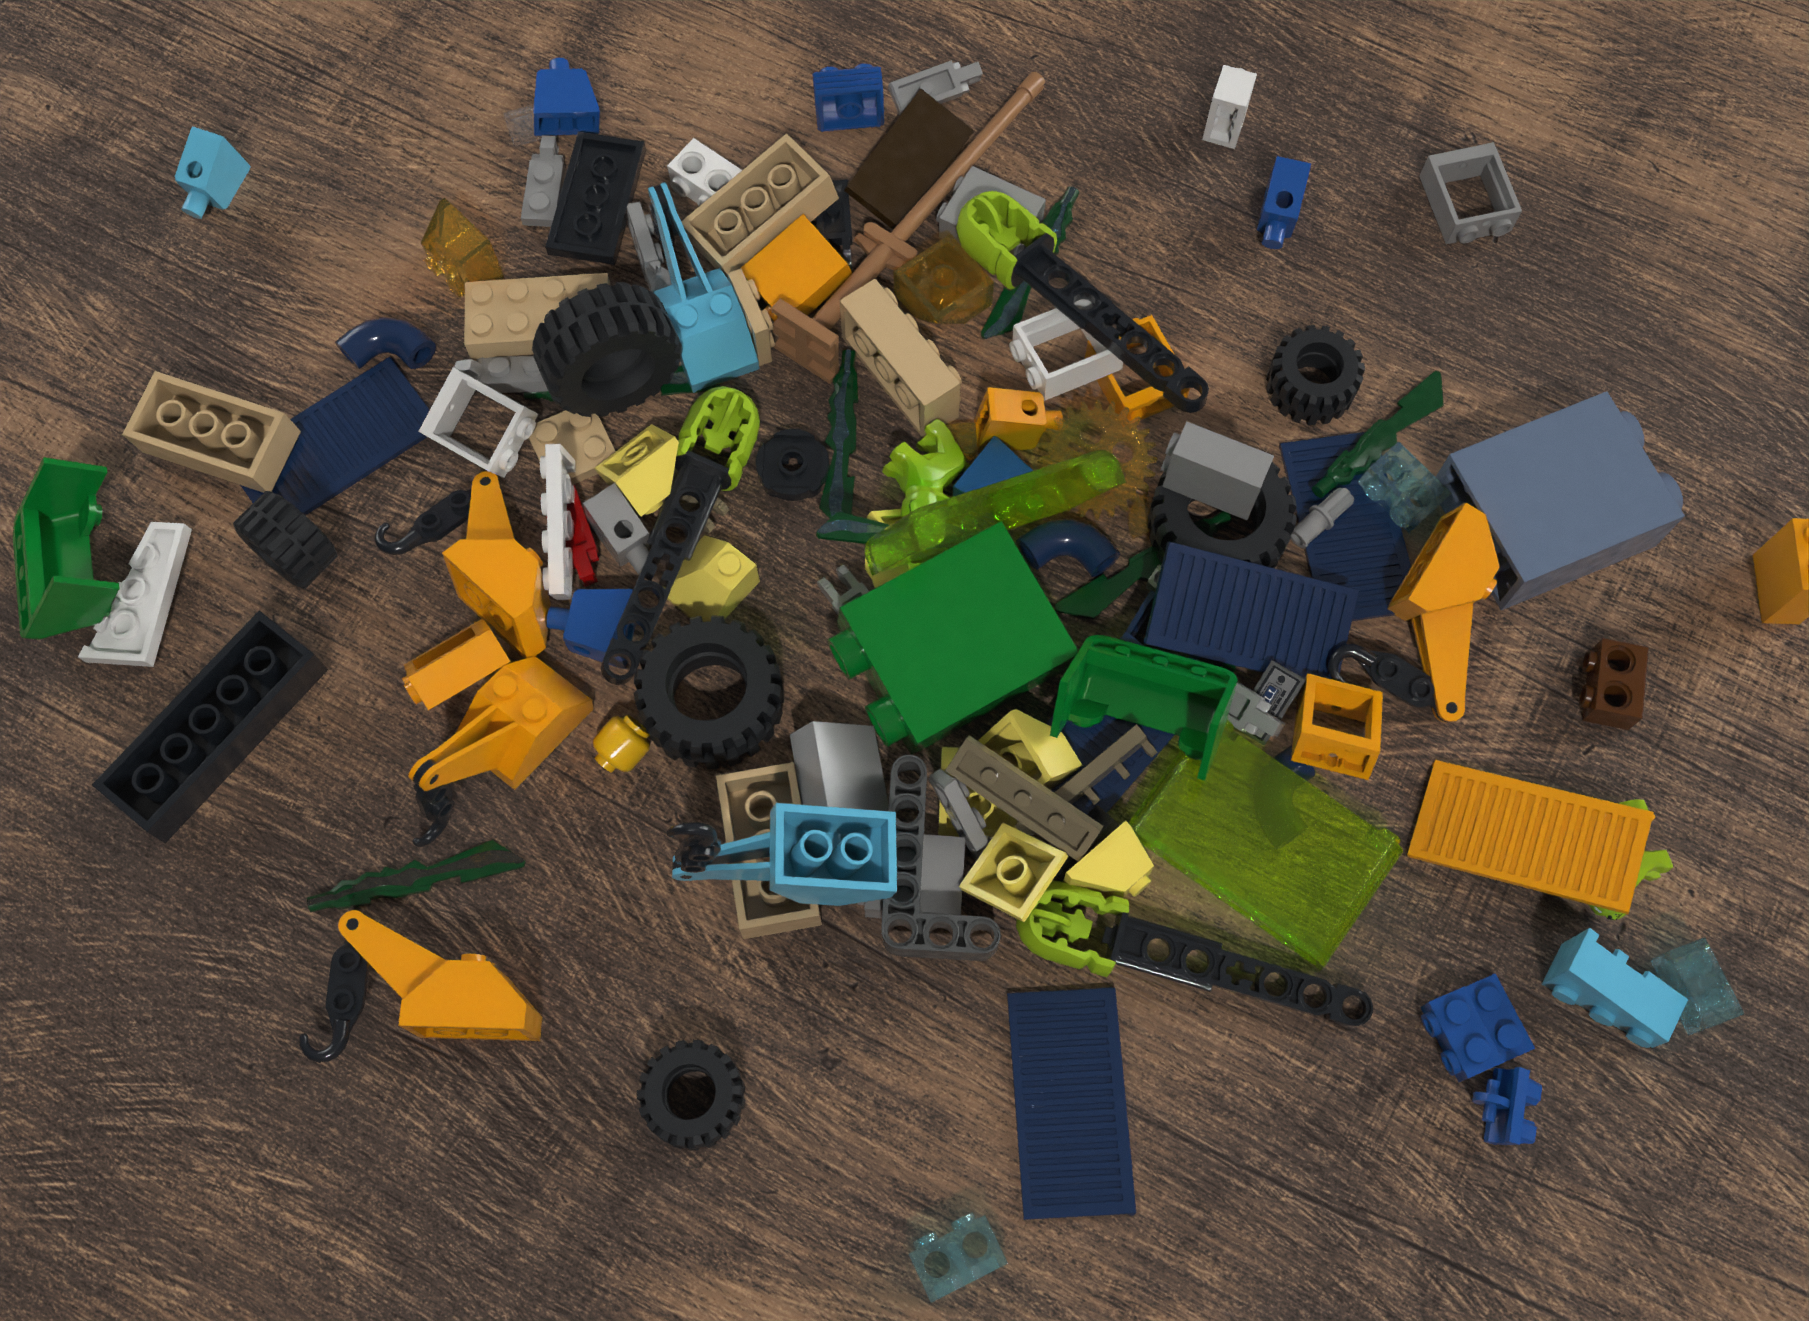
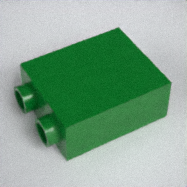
M1002 521L840 607L837 627L840 633L827 639L831 653L845 677L850 680L864 672L879 698L866 705L865 709L882 742L888 747L902 739L911 755L916 754L1067 670L1078 653L1077 647Z

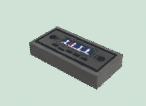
M1272 660L1253 691L1272 704L1268 713L1281 720L1306 679ZM1259 728L1255 735L1247 731L1243 732L1264 746L1271 736Z

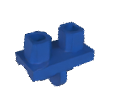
M1515 1067V1069L1494 1068L1493 1078L1487 1080L1486 1093L1473 1092L1472 1102L1484 1107L1482 1121L1486 1122L1483 1142L1493 1145L1533 1144L1535 1142L1537 1127L1534 1122L1524 1119L1525 1105L1536 1106L1541 1100L1542 1085L1529 1078L1530 1070L1521 1067Z

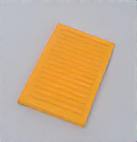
M1435 760L1432 763L1433 769L1407 857L1629 915L1651 822L1655 819L1654 812Z

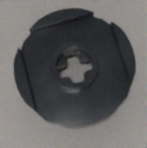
M786 429L774 434V438L769 440L766 445L765 443L762 444L756 456V469L758 478L768 495L782 500L798 501L813 498L821 492V488L829 474V458L826 448L815 440L814 435L800 429ZM795 458L802 467L796 471H788L787 468H783V464H789L790 459Z

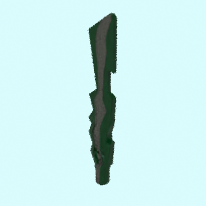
M490 840L429 867L413 860L399 870L384 867L380 873L365 872L355 881L342 880L331 891L307 897V905L311 913L327 908L340 910L372 905L371 900L381 897L398 898L429 892L433 883L460 876L461 883H466L523 868L526 862L522 857Z

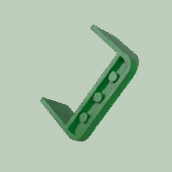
M43 457L16 513L13 524L19 629L22 638L40 640L99 624L104 617H108L110 614L112 602L120 589L119 583L93 579L89 538L93 527L99 526L102 519V506L97 504L96 494L107 474V467Z
M1092 635L1086 638L1060 680L1050 736L1057 738L1067 720L1072 721L1073 724L1079 727H1091L1094 724L1100 723L1105 715L1178 735V746L1185 755L1194 760H1201L1197 779L1205 781L1219 747L1238 678L1232 671L1219 666L1105 635Z

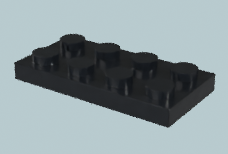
M578 132L545 246L548 255L611 265L616 264L628 220L627 205L633 201L646 152L644 141Z

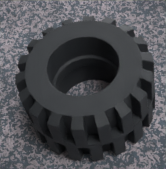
M1309 325L1304 332L1298 328L1292 331L1291 337L1286 335L1282 339L1267 373L1266 380L1268 383L1266 389L1267 394H1273L1270 400L1273 406H1281L1280 413L1286 417L1290 414L1294 416L1292 421L1300 424L1302 419L1307 420V425L1315 426L1317 420H1320L1323 425L1328 424L1333 417L1338 419L1343 416L1345 410L1349 409L1364 377L1362 376L1365 371V363H1361L1363 358L1361 350H1354L1356 343L1351 338L1348 340L1343 338L1345 333L1339 330L1333 333L1329 331L1330 327L1322 325L1321 330L1316 329L1315 325ZM1304 367L1319 369L1330 378L1331 383H1313L1304 378L1298 369Z
M265 491L233 522L239 537L273 570L297 587L306 589L338 557L334 545L327 536L299 509L276 493Z
M693 1039V1043L681 1040L676 1042L675 1047L669 1048L665 1046L660 1049L661 1055L656 1059L650 1058L646 1063L649 1066L647 1072H641L639 1082L642 1085L641 1090H637V1100L641 1104V1107L638 1109L641 1117L647 1123L646 1126L664 1142L679 1149L687 1148L690 1151L699 1150L700 1147L704 1146L710 1148L717 1145L716 1141L723 1138L725 1140L731 1134L729 1131L733 1125H738L741 1119L739 1115L741 1109H744L746 1101L744 1099V1082L733 1061L719 1047L713 1044H704L702 1040ZM703 1072L712 1079L716 1088V1095L712 1106L705 1114L696 1119L685 1120L676 1116L669 1106L671 1087L679 1077L686 1073Z

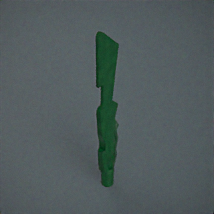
M1434 371L1397 403L1401 409L1387 421L1383 419L1376 421L1359 438L1353 450L1350 452L1345 450L1327 469L1324 477L1312 487L1313 493L1317 497L1322 498L1336 486L1350 484L1354 475L1366 473L1371 463H1378L1380 461L1382 451L1397 446L1396 433L1443 407L1442 376L1439 371Z
M1221 511L1210 519H1201L1194 524L1203 533L1212 537L1218 530L1231 523L1232 519L1229 513ZM1159 545L1150 547L1129 558V567L1107 580L1103 574L1055 604V611L1095 619L1137 580H1148L1157 566H1162L1157 557Z

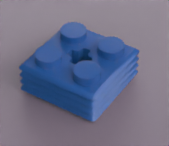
M859 64L855 68L850 69L825 67L812 74L817 129L819 131L880 127L884 125L881 67L870 64Z

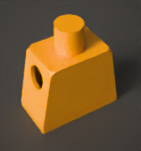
M987 388L974 419L977 453H981L994 436L999 438L1012 451L1033 449L1037 446L1043 432H1061L1063 426L1062 412L1060 410H1045L1044 397L1040 392Z

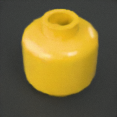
M626 715L624 718L619 716L612 717L593 738V746L598 753L594 759L611 773L615 769L622 772L633 770L650 750V743L647 739L649 734L646 728L630 715Z

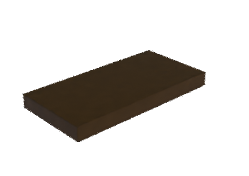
M920 89L848 183L844 192L890 228L894 229L945 172L974 133V130L923 89Z

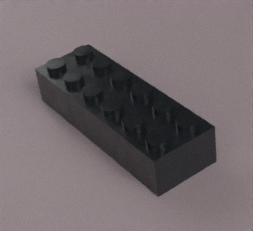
M259 610L99 776L92 786L146 832L166 844L328 669L314 653Z

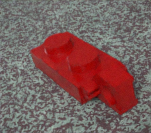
M573 485L575 488L574 503L567 504V511L571 512L574 522V536L572 540L566 541V547H571L573 569H577L579 578L583 586L586 587L598 582L591 563L600 560L597 554L599 551L577 489Z

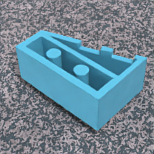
M1591 928L1584 930L1561 944L1542 982V985L1553 990L1552 995L1555 998L1570 1005L1577 1004L1589 1011V1016L1593 1020L1606 1026L1614 1025L1626 1032V1037L1631 1042L1641 1047L1654 1048L1669 1042L1686 1006L1687 998L1650 971H1645L1643 975L1626 964L1629 958L1628 955L1620 949H1615L1612 954L1598 944L1596 941L1599 934Z

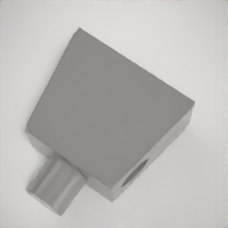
M613 483L583 503L589 526L618 565L623 566L630 562L637 574L640 575L649 555L648 549L651 545L647 543L650 535L619 488Z

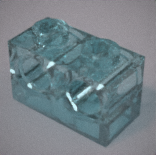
M1397 442L1370 466L1358 481L1363 487L1365 494L1389 512L1392 521L1396 525L1403 527L1409 534L1452 494L1400 442ZM1384 473L1389 474L1394 481L1387 479ZM1410 499L1415 500L1420 507L1415 506Z
M1705 937L1670 950L1650 960L1659 979L1688 999L1680 1016L1688 1036L1745 1014Z
M971 1212L950 1223L954 1231L943 1237L938 1238L934 1231L913 1242L916 1250L908 1255L930 1303L1008 1264L985 1215L976 1219L974 1213ZM977 1233L984 1237L987 1249L982 1257L971 1258L964 1252L963 1240L968 1234ZM934 1252L944 1254L949 1261L947 1274L940 1278L931 1277L924 1268L926 1257Z

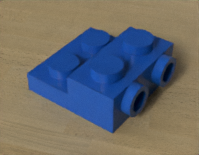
M1496 973L1434 999L1420 1007L1423 1012L1421 1019L1424 1028L1431 1037H1436L1443 1051L1441 1053L1443 1065L1450 1075L1456 1076L1458 1082L1535 1049Z

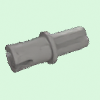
M1337 488L1319 505L1311 506L1309 509L1310 513L1295 526L1291 534L1293 543L1305 549L1325 529L1330 530L1334 526L1333 521L1353 504L1354 497L1350 494V491L1346 488Z

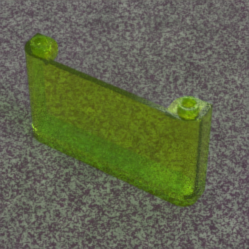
M1106 450L1090 452L917 508L870 537L865 545V557L873 576L942 553L1002 521L1008 531L1071 510L1126 483L1119 461L1112 453Z
M1226 720L1216 756L1205 781L1197 779L1201 760L1191 759L1180 750L1128 824L1132 827L1143 846L1317 969L1322 970L1402 855L1403 849L1399 845L1401 840L1396 834L1386 828L1380 827L1378 830L1234 732L1235 727Z

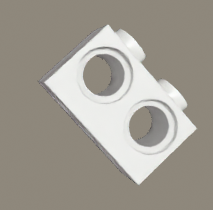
M1223 65L1212 98L1202 140L1235 149L1253 91L1256 73L1242 68Z
M694 138L667 165L672 189L681 197H689L698 206L703 204L716 191L742 171Z

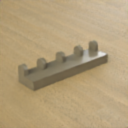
M1136 724L1054 793L1070 804H1073L1085 794L1095 805L1100 799L1093 792L1092 787L1114 769L1124 780L1127 779L1130 774L1121 763L1142 747L1144 752L1151 758L1158 752ZM1021 822L1015 825L1019 831L1032 837L1037 834Z
M970 735L965 739L945 770L1078 862L1103 828L1100 823Z

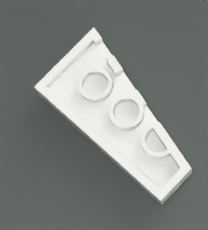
M545 444V456L540 457L541 477L546 479V493L541 494V511L543 516H547V530L542 531V548L544 553H548V567L543 568L542 574L543 586L545 590H549V595L556 600L572 599L573 553L571 547H566V541L572 540L574 536V522L571 512L567 511V504L574 503L575 488L571 485L568 473L575 472V459L561 444Z
M150 523L129 562L132 569L122 583L118 582L120 589L111 606L109 616L104 617L101 623L94 626L93 629L97 633L89 647L83 646L78 658L86 663L154 667L190 539L191 528L184 523Z

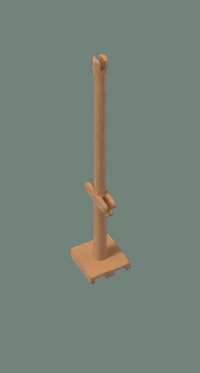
M1031 72L1024 79L1012 97L891 233L873 222H868L864 225V235L859 232L855 236V242L868 256L813 318H810L781 298L775 303L771 311L778 316V319L773 323V333L779 336L774 346L776 350L827 383L831 384L833 382L832 380L839 372V336L832 332L831 329L841 319L839 300L876 279L885 268L908 275L916 268L917 250L907 244L906 241L954 188L959 177H964L971 166L980 159L1025 106L1031 103L1044 89L1045 79L1037 72Z

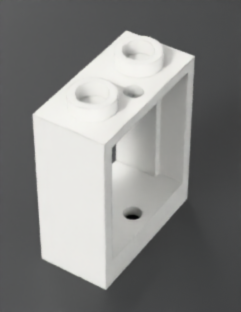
M1085 299L1074 303L1077 308L1082 310H1089L1094 306L1092 302ZM1057 308L1013 325V341L1009 343L1013 358L1016 362L1021 361L1026 369V377L1031 388L1034 390L1038 389L1043 395L1044 401L1115 373L1123 368V362L1084 329H1081L1087 340L1090 341L1096 355L1048 373L1033 347L1079 329L1074 322Z
M453 367L418 432L485 470L505 477L507 472L511 471L516 465L518 451L524 440L532 435L538 413ZM475 390L516 412L491 459L450 437Z

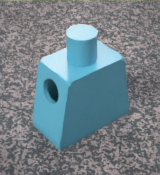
M193 126L190 130L175 174V181L188 193L181 210L194 218L202 219L208 205L222 210L228 208L251 168L246 160L223 136Z

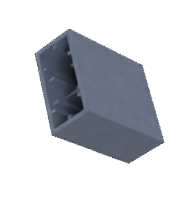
M1607 391L1449 454L1430 485L1445 514L1464 503H1468L1486 514L1500 566L1494 576L1497 584L1491 594L1500 610L1514 606L1656 547L1685 517L1682 512L1683 496L1679 485L1669 474L1657 472L1643 449L1644 434L1640 423L1630 412H1620Z

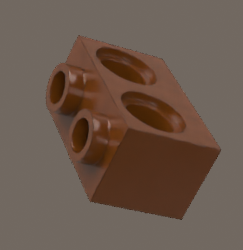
M1602 638L1591 650H1587L1582 666L1583 671L1587 672L1586 685L1582 687L1579 697V706L1584 708L1582 721L1629 730L1643 719L1649 647ZM1607 661L1615 663L1619 671L1613 670ZM1604 695L1612 698L1616 707L1609 705L1605 701Z

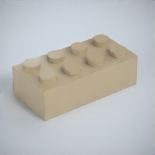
M786 133L681 222L692 245L715 269L721 268L728 279L729 272L740 269L802 214L812 222L838 200L839 197L830 175Z
M608 273L465 282L464 345L470 358L477 361V359L482 357L534 356L532 351L533 340L539 324L544 323L545 315L551 309L556 310L559 307V302L565 298L571 299L577 296L578 291L585 288L592 290L597 288V285L604 283L611 286Z
M873 279L839 300L842 338L856 352L857 357L922 438L926 435L924 431L926 426L934 420L939 419L945 425H948L959 418L960 385L962 381L958 372L953 366L949 365L947 367L940 358L936 345L930 339L925 340L919 333V328L914 318L909 313L904 314L901 311L895 295L889 288L883 289L879 282Z
M155 371L122 435L143 453L264 493L265 491L272 492L301 431L283 412Z
M794 762L716 776L726 843L770 832V810L775 803L802 805ZM770 857L732 862L729 864L770 862ZM732 880L739 930L743 939L822 925L819 905L801 904L769 890V881Z

